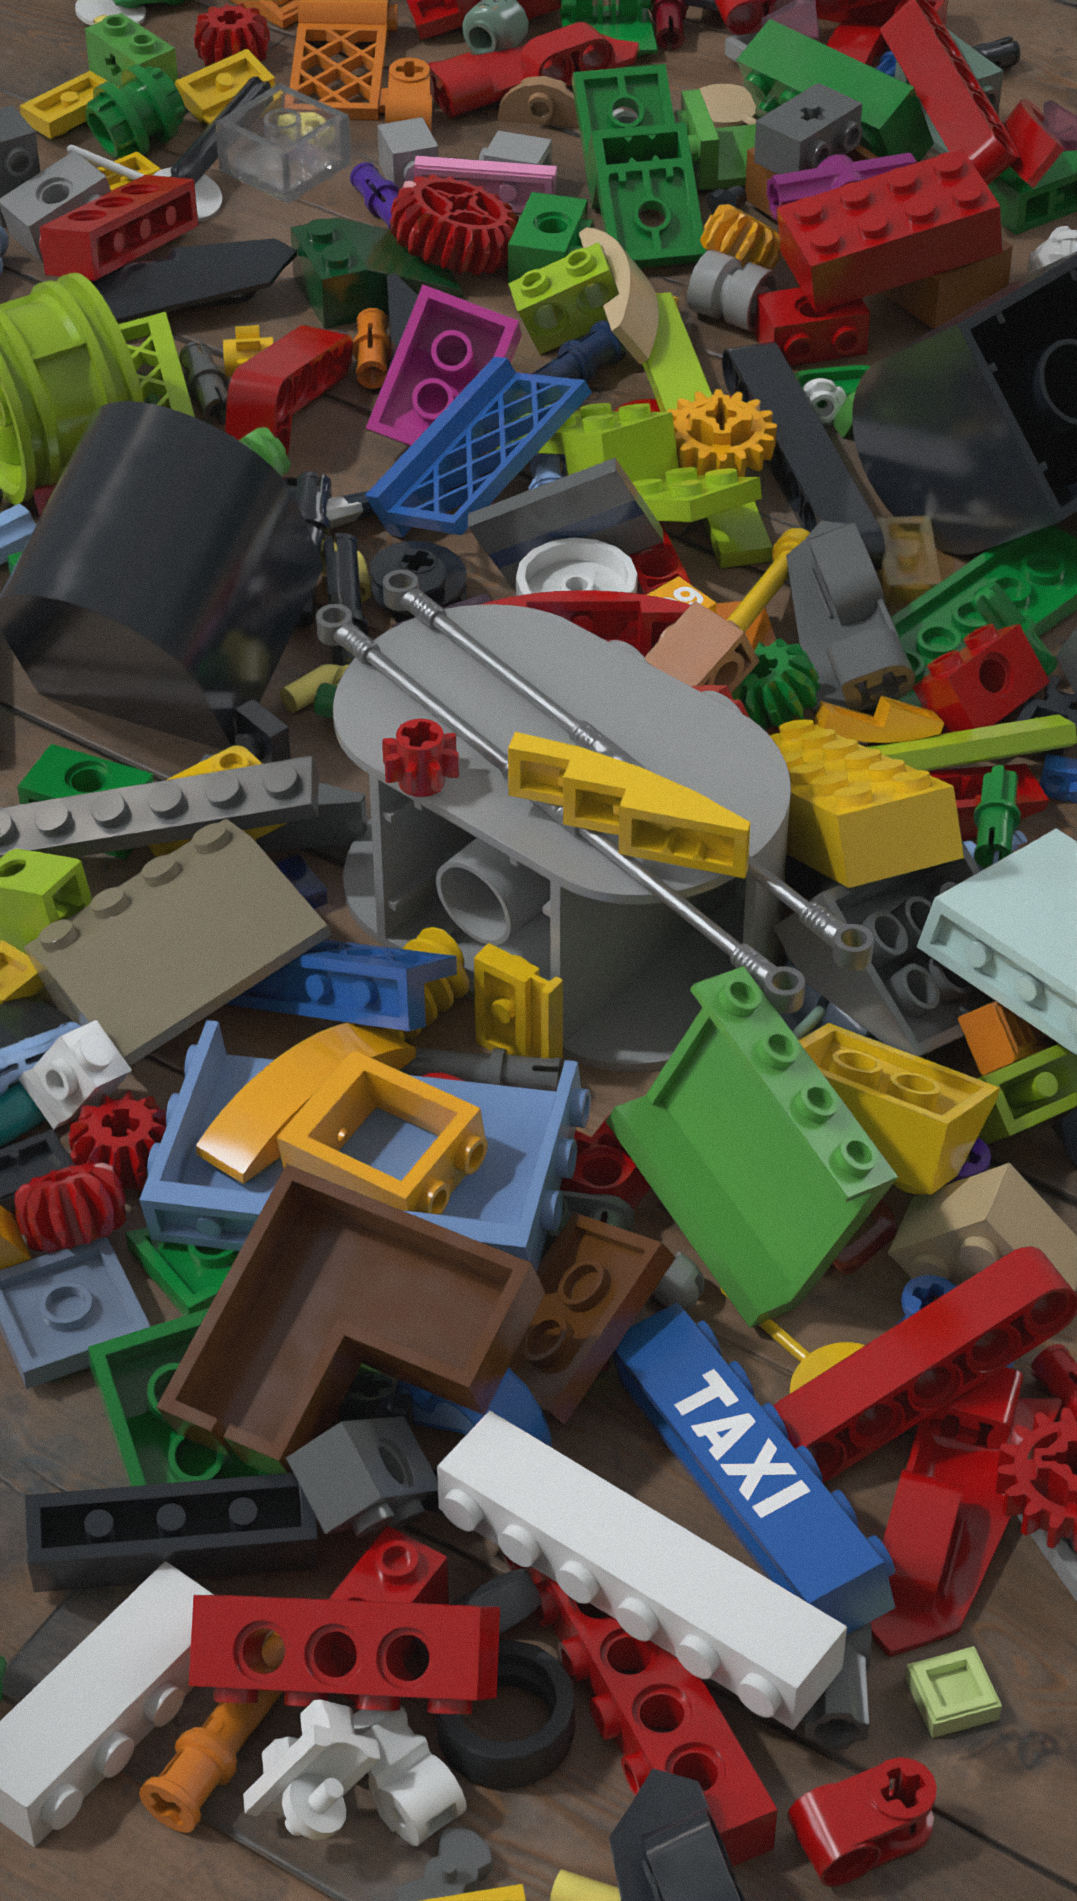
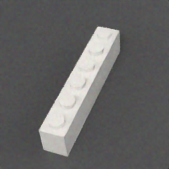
M489 1411L437 1466L439 1509L444 1512L445 1516L455 1526L465 1531H476L500 1546L503 1553L514 1563L523 1567L532 1566L556 1581L561 1589L573 1600L583 1604L591 1603L615 1618L620 1626L632 1637L641 1641H652L676 1656L682 1666L693 1675L702 1679L711 1678L732 1691L755 1714L762 1717L772 1716L794 1730L842 1670L847 1626L492 1411Z

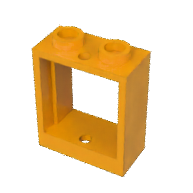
M352 1050L276 1137L283 1168H285L286 1164H289L400 1210L437 1215L443 1213L451 1193L467 1174L475 1173L485 1159L488 1148L481 1108L355 1050ZM376 1107L438 1136L402 1181L339 1152Z

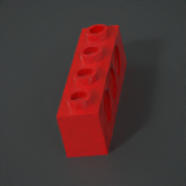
M144 175L40 226L39 248L43 256L45 275L61 277L69 273H79L88 280L95 281L198 227L194 179Z
M193 1595L189 1686L214 1687V1702L258 1703V1690L284 1691V1705L308 1707L313 1700L329 1702V1693L356 1694L355 1709L395 1711L400 1710L401 1697L428 1698L427 1712L473 1714V1700L497 1698L500 1607L240 1595ZM271 1631L278 1633L285 1645L284 1660L275 1671L267 1666L262 1656L263 1641ZM343 1633L352 1639L357 1650L355 1665L347 1674L340 1672L332 1659L333 1645L336 1639ZM414 1636L425 1643L429 1652L428 1667L419 1678L412 1676L405 1668L403 1662L404 1648Z

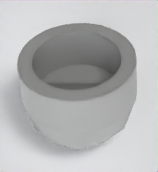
M679 1251L674 1255L676 1257L651 1296L667 1307L678 1302L685 1310L697 1303L705 1288V1281L698 1266Z

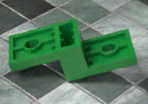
M666 64L573 72L572 87L591 209L600 208L604 232L612 236L622 246L639 268L698 263L699 259L707 252L700 242L704 231L686 122L675 123ZM619 107H629L636 112L638 119L632 123H622L614 117L613 111ZM644 210H656L663 216L665 222L658 227H649L640 221L638 215Z

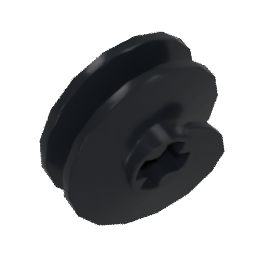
M406 541L392 544L380 550L371 560L372 597L381 607L392 611L393 620L398 625L416 617L408 610H392L384 603L383 579L385 575L395 570L413 572L418 577L419 590L443 609L465 606L467 601L466 568L460 557L446 547L431 542Z

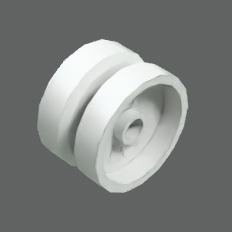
M572 537L553 540L532 549L520 561L516 575V596L571 590L637 593V571L632 559L613 545L597 539Z

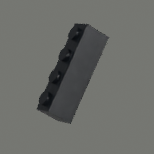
M294 1473L25 1495L27 1564L34 1593L140 1584L152 1575L165 1561L191 1579L318 1568L316 1515Z

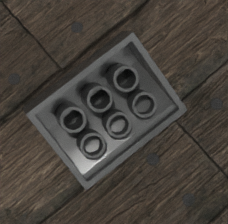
M963 841L964 858L851 888L840 885L821 892L809 901H816L845 925H862L873 933V955L871 963L866 968L851 971L839 967L833 960V948L799 921V914L796 912L773 927L784 946L788 959L803 974L805 983L884 1044L918 1057L927 1055L965 1037L957 1017L996 1001L917 948L934 898L980 872Z

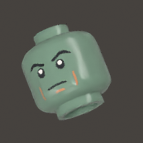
M482 0L465 15L462 24L465 41L476 55L516 48L525 40L529 30L526 13L516 0Z

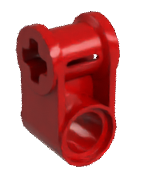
M893 1758L840 1782L828 1783L805 1793L789 1808L787 1819L822 1885L827 1887L841 1886L856 1880L873 1868L906 1854L915 1853L927 1844L932 1836L934 1821L932 1808L936 1801L937 1785L933 1774L924 1764L910 1758ZM891 1778H893V1788H892V1790H890V1779H891ZM913 1824V1833L909 1834L910 1825Z

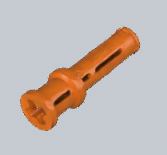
M275 1631L269 1634L262 1647L263 1659L267 1666L274 1671L282 1664L285 1656L284 1642ZM258 1690V1703L220 1702L201 1728L194 1727L182 1733L175 1744L176 1754L159 1777L147 1779L140 1788L139 1796L147 1811L170 1829L184 1833L193 1831L201 1819L200 1808L217 1785L224 1786L234 1777L238 1762L236 1754L283 1691Z

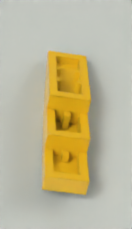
M520 732L514 733L508 746V796L563 806V825L619 835L618 854L745 879L748 871L751 822L704 795L642 767L579 746Z

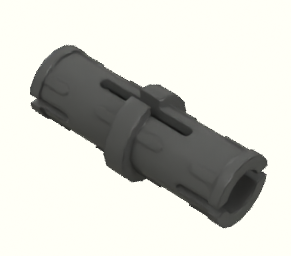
M200 341L199 348L202 353L200 354L196 342H190L181 349L179 354L180 362L188 375L189 382H187V388L191 396L199 401L203 416L207 422L215 425L216 419L213 415V412H215L219 425L225 424L228 396L225 384H228V379L223 369L215 364L212 352L206 343Z

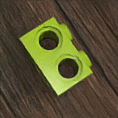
M599 242L586 248L576 249L566 257L541 269L528 271L521 278L508 283L517 311L539 355L557 348L569 340H574L589 333L590 328L598 321L604 320L608 322L603 305L619 295L608 260Z

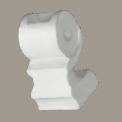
M401 1705L400 1710L361 1709L353 1715L355 1735L378 1740L380 1761L367 1772L369 1775L368 1784L378 1813L392 1832L396 1831L412 1846H418L454 1818H458L465 1813L467 1809L466 1800L456 1778L438 1757L430 1753L426 1738L415 1734L408 1726L406 1711Z

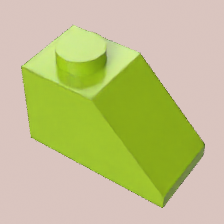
M1057 1044L977 1078L1000 1087L998 1099L978 1138L982 1139L987 1145L1076 1107L1077 1055L1061 1044Z

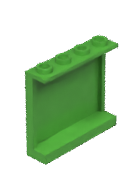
M742 966L693 984L690 991L702 1006L699 1014L647 1094L614 1107L605 1122L749 1328H752L768 1319H773L800 1306L898 1176L745 967Z

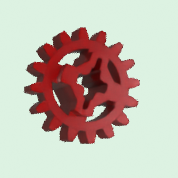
M1062 1408L1060 1421L1053 1423L1046 1415L1039 1412L1034 1415L1032 1431L1017 1424L1012 1430L1011 1443H1002L997 1466L995 1493L1005 1495L1002 1510L1005 1516L1023 1514L1022 1534L1028 1536L1040 1528L1047 1532L1046 1545L1052 1549L1058 1545L1061 1537L1071 1538L1072 1545L1077 1552V1421H1075L1070 1408Z

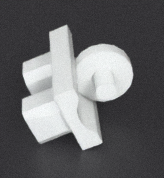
M313 1700L300 1714L302 1736L299 1739L293 1737L275 1739L262 1752L264 1774L243 1794L245 1814L258 1816L264 1812L280 1813L286 1817L285 1826L292 1835H302L312 1840H326L332 1837L346 1820V1806L342 1796L380 1761L378 1740L355 1735L353 1713L350 1707L324 1700Z

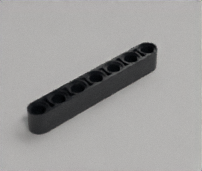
M772 341L725 349L722 353V371L730 396L736 392H741L743 402L748 403L758 399L761 401L760 411L771 410L773 413L772 423L777 424L776 446L774 447L772 460L765 461L801 528L811 533L821 520L844 524L854 522L875 571L883 570L886 564V546L880 526L778 345Z

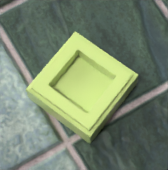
M974 1646L907 1664L905 1680L931 1738L1000 1720L1002 1705Z

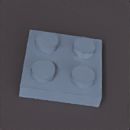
M108 1237L93 1240L91 1244L78 1245L70 1250L67 1248L0 1270V1331L26 1389L90 1367L88 1346L151 1327Z

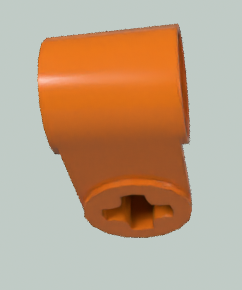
M408 57L395 60L389 67L388 94H386L385 124L423 117L432 134V95H430L429 65L418 58Z

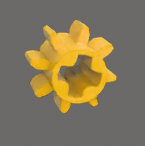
M259 325L235 326L236 339H223L224 368L227 378L232 377L238 366L274 343L273 337H260Z

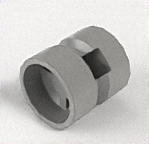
M709 250L699 259L693 270L687 290V303L689 309L693 312L716 320L724 317L728 324L753 333L755 332L757 294L778 291V276L773 270L750 262L742 268L741 261L736 257L715 250Z

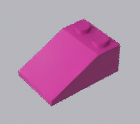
M422 285L367 423L366 430L410 447L493 357L508 358L510 363L512 362L522 337L519 321Z

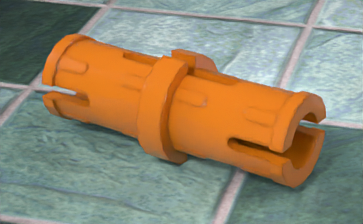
M368 308L359 313L357 317L358 334L353 340V355L357 361V380L363 387L368 389H376L383 386L388 371L387 362L391 357V339L387 335V315L377 308Z

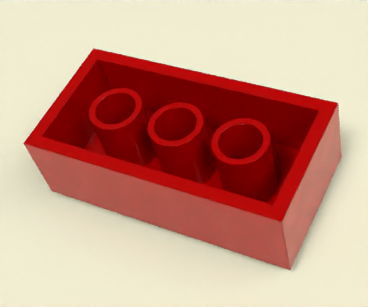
M963 148L942 153L918 163L898 167L858 182H851L842 187L776 207L781 254L815 313L1003 253L1000 205Z

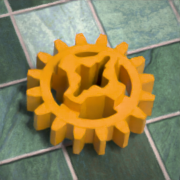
M716 389L714 395L708 398L700 391L695 392L694 402L680 398L677 400V409L667 410V412H672L679 468L693 466L697 468V475L703 476L708 471L733 468L737 469L738 477H745L747 467L756 471L762 470L763 460H772L774 447L776 446L777 424L772 423L773 413L771 410L760 411L761 401L758 399L748 403L743 402L741 392H736L729 398V395H724L721 389Z

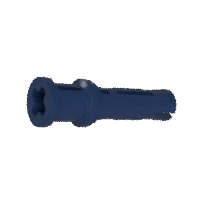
M604 320L598 321L590 328L589 334L578 341L569 340L565 342L558 351V357L531 374L585 380L588 383L596 376V371L608 363L617 364L626 356V347L611 331L609 322Z

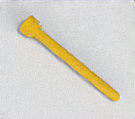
M791 528L781 535L772 549L774 562L726 621H733L744 633L789 578L786 555L806 539L810 534L809 531L802 528Z

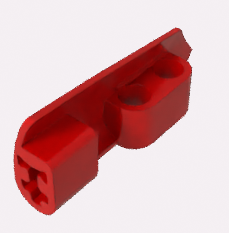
M574 23L537 36L528 41L525 46L473 56L467 52L447 60L427 63L430 68V95H432L439 108L449 118H453L501 101L511 88L521 84L522 80L527 77L546 76L561 80L568 87L572 85L573 72L622 68L633 64L640 47L638 42L617 40L600 34L588 23Z
M1004 1367L918 1424L907 1468L902 1469L882 1542L895 1566V1574L888 1577L895 1608L871 1621V1637L888 1657L928 1645L960 1632L1012 1517L1005 1516L1002 1512L1005 1495L995 1493L1000 1447L1002 1443H1011L1012 1430L1017 1424L1032 1431L1034 1415L1036 1413L1042 1412L1053 1423L1062 1405V1399L1019 1398L1023 1374L1016 1369Z

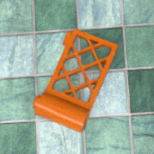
M299 0L298 28L287 111L318 110L330 119L378 120L379 112L385 113L388 88H382L386 46L387 40L390 37V31H398V4H390V0ZM307 41H327L328 44L316 49L308 44ZM357 42H376L363 50L354 45ZM339 52L349 56V58L338 64L330 59V57ZM316 65L325 70L315 77L305 72ZM360 66L370 71L359 78L350 73ZM337 79L346 84L336 91H332L326 86ZM312 93L322 98L317 102H299V100ZM360 94L369 100V103H350L347 100Z

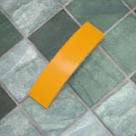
M343 1023L316 1033L284 1052L267 1065L233 1097L196 1144V1155L244 1184L281 1157L276 1137L352 1050L396 1070H400L416 1058V1048L376 1026Z

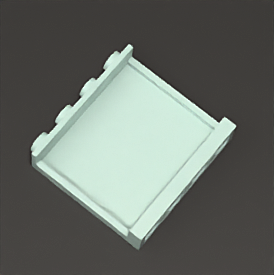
M1054 829L936 896L917 948L1077 1055V841L1058 829Z

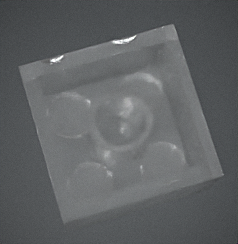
M281 83L216 121L219 171L287 204L298 199L301 195L351 164L349 115Z

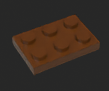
M574 1212L540 1261L536 1273L545 1291V1295L509 1368L527 1385L542 1409L545 1418L565 1425L576 1407L583 1400L586 1392L676 1257L662 1242Z

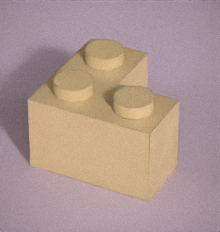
M1010 1163L945 1185L932 1195L920 1194L912 1197L888 1251V1254L912 1279L921 1275H935L943 1277L958 1286L1008 1253L1021 1247L1033 1246L1042 1250L1074 1291L1077 1287V1236Z

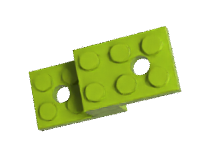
M610 403L582 406L580 411H575L537 452L543 454H565L568 475L616 458L657 521L694 522L762 499L760 477H738L737 469L733 468L712 470L706 472L705 476L697 475V468L695 467L679 468L672 412H650V404L626 405L618 408V411H612ZM527 413V414H525V415H523V416H521V417H519V418H516V419L512 420L511 422H514V421H516V420H518V419H520V418H522V417H525V416H527V415H529V414H531V413ZM523 435V436H521V437H519V438L513 440L512 443L515 442V441H517V440H519V439H521V438H523V437H525L526 435ZM500 446L497 447V448H495V449H493V450H491V451H489V452H493V451L499 449Z

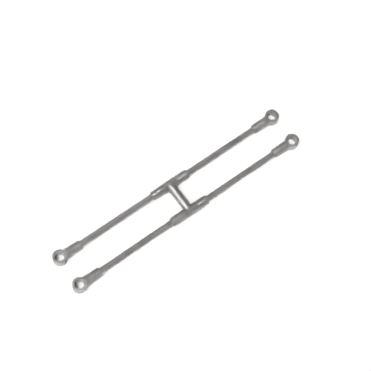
M395 570L385 575L383 579V596L387 607L397 611L408 610L430 629H439L569 732L570 739L579 747L648 770L587 721H578L451 621L441 606L419 590L418 577L413 572ZM329 604L318 610L316 614L317 636L322 643L331 646L341 645L363 664H372L502 770L503 778L508 781V755L380 652V646L352 624V612L344 605ZM531 800L575 837H584L728 954L731 957L730 961L736 968L744 966L756 984L764 990L765 996L778 1013L789 1014L798 1011L802 1007L805 994V978L800 971L787 966L776 967L749 944H740L634 857L618 854L619 845L603 832L563 825V806ZM749 855L747 874L799 914V921L833 948V960L839 967L855 971L866 968L871 963L874 937L868 928L858 924L845 925L816 901L808 902Z

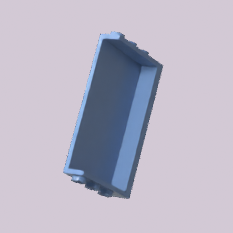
M206 1020L198 1044L191 1045L187 1051L184 1068L185 1079L180 1092L173 1093L169 1099L166 1112L167 1127L161 1143H154L150 1150L147 1164L148 1178L139 1200L151 1240L240 1251L284 1170L281 1157L243 1184L197 1156L196 1144L233 1097L274 1060L228 1055L218 1021ZM565 1060L556 1092L409 1075L481 1108L488 1148L485 1159L475 1173L467 1174L451 1193L448 1204L441 1215L412 1211L405 1212L531 1262L537 1272L548 1230L557 1231L561 1222L563 1195L559 1190L562 1179H571L574 1174L577 1159V1143L574 1139L576 1128H585L590 1114L591 1094L589 1089L581 1088L578 1061ZM376 1107L339 1152L402 1181L438 1136Z

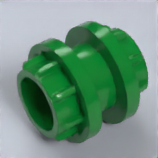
M134 64L122 72V88L119 89L108 81L95 87L93 99L87 102V109L85 110L88 125L97 142L107 154L119 159L136 151L143 156L147 155L150 151L148 138L152 135L161 143H166L175 138L178 134V126L183 123V117L186 113L183 99L176 85L162 69L158 67L153 68L152 66L143 68L140 65Z

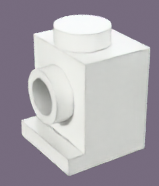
M95 1020L60 1036L32 1069L23 1072L18 1079L51 1127L56 1129L77 1119L80 1116L81 1106L99 1107L102 1094L104 1093L109 1097L132 1069L98 1021Z

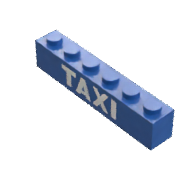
M677 1302L631 1326L612 1353L620 1384L764 1576L847 1626L846 1635L894 1609L895 1604L888 1577L895 1574V1566L887 1549L876 1535L866 1539L858 1529L859 1524L855 1512L845 1495L838 1489L830 1493L822 1484V1474L809 1450L803 1445L796 1449L788 1441L786 1427L772 1404L767 1402L760 1406L756 1401L751 1382L741 1365L737 1361L727 1364L721 1357L720 1345L709 1325L703 1320L695 1324Z

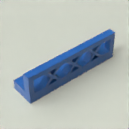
M325 939L229 1001L227 1005L412 1031L426 1027L424 983L457 975V957Z

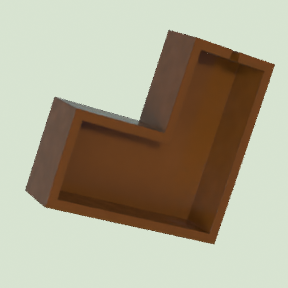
M286 1164L156 1408L178 1435L231 1458L235 1452L244 1464L269 1475L294 1473L286 1457L328 1430L361 1364L485 1415L545 1295V1291L531 1262Z

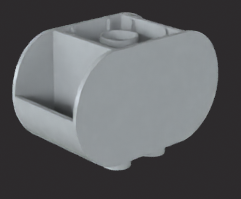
M497 604L469 605L444 609L447 617L578 721H587L649 771L692 789L751 822L749 855L785 883L791 792L788 768L780 749L772 738L752 719L744 716L729 698L715 691L700 692L650 665L644 656L628 643L619 640L607 642L565 618L533 608ZM417 617L388 630L374 640L380 646V652L505 754L508 755V746L515 732L578 746L570 739L569 732L439 629H430ZM355 657L345 670L336 689L333 703V718L336 737L341 748L358 767L369 774L371 819L367 822V830L364 835L355 837L348 851L343 871L345 900L356 923L377 942L386 947L402 949L410 940L416 939L424 928L436 927L443 929L455 940L465 959L464 969L469 978L470 987L465 996L475 1001L474 957L488 943L512 955L521 956L530 964L540 968V977L551 981L555 976L563 979V1056L586 1066L602 1070L644 1072L663 1069L702 1009V1006L690 991L691 987L697 982L737 969L731 964V957L584 837H575L531 800L508 796V781L503 778L502 770L458 734H456L457 752H459V777H445V785L442 788V792L429 797H414L404 793L400 789L398 782L387 783L385 781V764H383L382 740L383 738L396 739V732L400 724L412 719L423 718L438 723L442 727L444 734L455 732L372 664H363ZM604 833L619 845V835ZM634 857L740 944H749L776 967H779L781 941L773 927L782 921L783 902L751 876L746 874L744 879Z

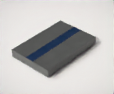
M616 458L468 513V528L515 592L516 575L520 561L532 549L549 541L572 537L597 539L619 548L626 555L664 542L663 528Z

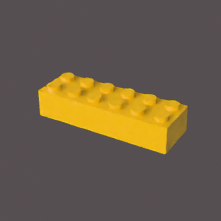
M795 720L779 726L780 733L769 735L780 749L790 775L791 792L787 855L848 888L964 858L953 785L930 776L928 771L916 770L907 766L903 760L889 758L881 754V751L878 749H869L858 744L856 739H847L837 735L833 729L819 727L814 724L813 720Z

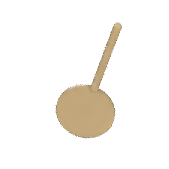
M712 84L699 88L714 126L731 127L742 124H756V119H754L757 117L755 113L756 106L751 94L745 87L734 84Z

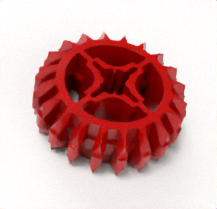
M435 174L430 175L429 178L417 176L414 180L405 181L403 187L399 189L397 198H394L390 211L392 214L390 233L397 238V244L408 248V253L411 256L423 258L425 264L433 263L440 266L442 270L448 268L455 270L458 274L469 271L473 275H480L482 271L495 273L496 269L505 268L508 261V243L517 226L519 216L512 211L510 204L500 201L498 194H491L485 191L484 186L477 187L469 184L468 180L462 182L454 180L451 176H448L446 179L440 178Z

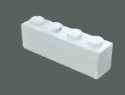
M166 1561L0 1721V1822L34 1848L53 1829L59 1830L69 1824L78 1813L83 1799L105 1777L111 1778L118 1774L130 1760L134 1747L155 1726L162 1727L170 1722L182 1706L184 1697L195 1687L189 1686L193 1595L214 1594Z

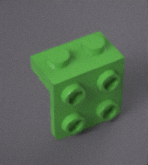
M700 89L681 91V110L674 111L675 123L686 122L694 176L699 190L709 189L714 191L718 188L725 190L729 187L745 186L747 150L755 147L756 124L715 128Z

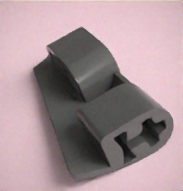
M821 520L806 539L786 555L799 643L802 650L807 652L820 678L818 681L821 688L816 693L818 705L810 708V711L816 714L820 701L859 711L877 707L881 695L898 700L912 689L915 683V674L885 606V596L872 561L854 522L844 524Z

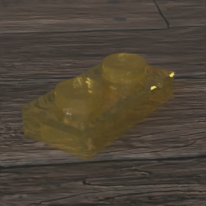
M925 516L877 517L876 521L883 533L886 546V554H883L881 567L886 602H913L942 582L931 521Z

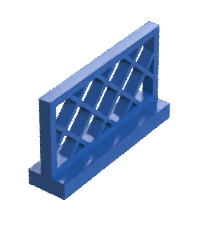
M493 357L366 493L365 498L389 535L404 537L412 527L462 535L468 529V513L489 506L592 392L585 380L519 373L514 370L508 358ZM558 400L557 402H555V403H553V404H551V405H549V406L544 407L545 405H547V404H549V403H551V402H553V401ZM529 412H533L525 417H522L514 422H511L512 420L519 418ZM523 435H526L525 437H523V438H521V439H519V440H517V441H515V442L512 443L513 440H515V439H517V438H519V437H521V436H523ZM500 446L499 449H497V450H495V451H493V452H491V453H488V454H486V455H484V456H482V457L479 458L480 455H482V454H484V453H486V452H488V451H491V450H493V449H495V448H497V447ZM494 470L492 473H490V474H488V475H486V476H484V477L479 478V476H481V475H483V474H485V473H487V472H490V471ZM467 482L466 485L446 493V491ZM461 506L454 515L446 514L447 511Z

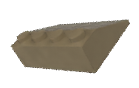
M224 819L220 823L209 824L201 828L194 834L190 842L171 854L152 859L142 868L141 873L119 887L109 888L100 892L92 899L89 906L67 920L51 923L40 932L37 939L24 946V949L54 1004L73 1022L81 1026L97 1020L130 1067L331 936L332 933L324 920L253 838L228 819Z

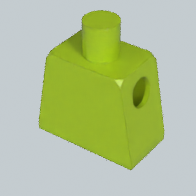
M18 848L8 851L0 858V941L7 942L26 955L24 946L37 939L45 927L59 920H67L89 906L92 901L81 860Z

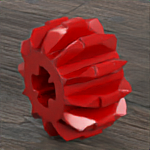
M226 3L224 7L220 8L209 7L208 13H202L197 16L194 47L197 49L198 58L203 59L205 66L208 67L246 49L260 62L266 59L270 31L269 26H267L266 17L260 15L259 9L254 7L246 9L243 3L237 6H230Z
M128 1090L122 1099L112 1100L103 1093L99 1107L81 1106L80 1116L78 1117L79 1121L70 1124L71 1131L68 1138L73 1163L77 1166L91 1161L112 1165L117 1179L121 1181L123 1191L134 1188L142 1194L148 1178L147 1164L149 1153L154 1143H161L167 1127V1110L160 1109L154 1096L136 1101L131 1091Z
M90 1161L82 1165L74 1166L72 1164L60 1170H51L46 1175L32 1178L29 1183L21 1185L14 1193L15 1217L20 1234L24 1235L28 1248L36 1251L52 1253L59 1249L67 1248L70 1250L78 1245L91 1244L93 1240L110 1236L113 1230L119 1229L127 1221L126 1198L121 1181L117 1179L113 1166L102 1162L94 1163Z

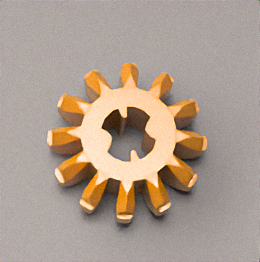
M730 204L719 205L714 214L709 216L703 227L705 230L700 238L703 248L708 251L715 250L736 257L741 261L742 268L750 262L771 270L776 267L782 256L779 233Z

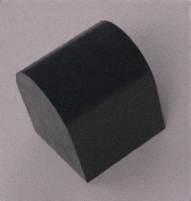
M1077 251L1025 275L873 364L862 376L857 386L852 407L853 434L857 452L868 480L882 503L895 519L911 534L934 548L953 554L980 552L1059 523L1077 511Z
M119 401L108 403L96 409L92 414L0 595V631L38 694L225 750L236 746L237 725L235 708L252 699L260 703L324 565L292 490L281 475L260 455L224 431L185 413L143 402Z

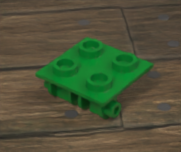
M561 0L559 13L562 28L574 23L585 22L590 24L600 34L617 40L638 42L640 49L637 57H641L644 54H656L658 51L648 8L651 7V0H618V5H616V0H609L608 6H603V0H595V6H593V0Z

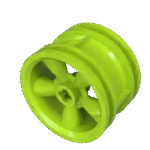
M79 273L63 275L57 281L47 280L38 283L32 288L30 295L0 304V489H2L3 498L7 502L17 505L29 501L33 497L34 488L58 483L96 409L105 404L119 401L144 403L136 369L120 327L97 288Z

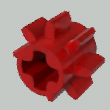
M423 718L406 721L400 724L397 729L396 739L383 738L382 740L385 781L387 783L398 782L400 789L410 796L429 797L442 792V788L445 785V777H459V752H457L456 734H444L442 727L435 721Z

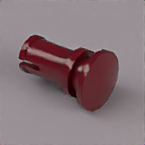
M651 0V7L648 9L657 26V44L662 49L667 50V37L671 38L672 50L681 47L684 43L683 20L689 6L685 5L686 0Z

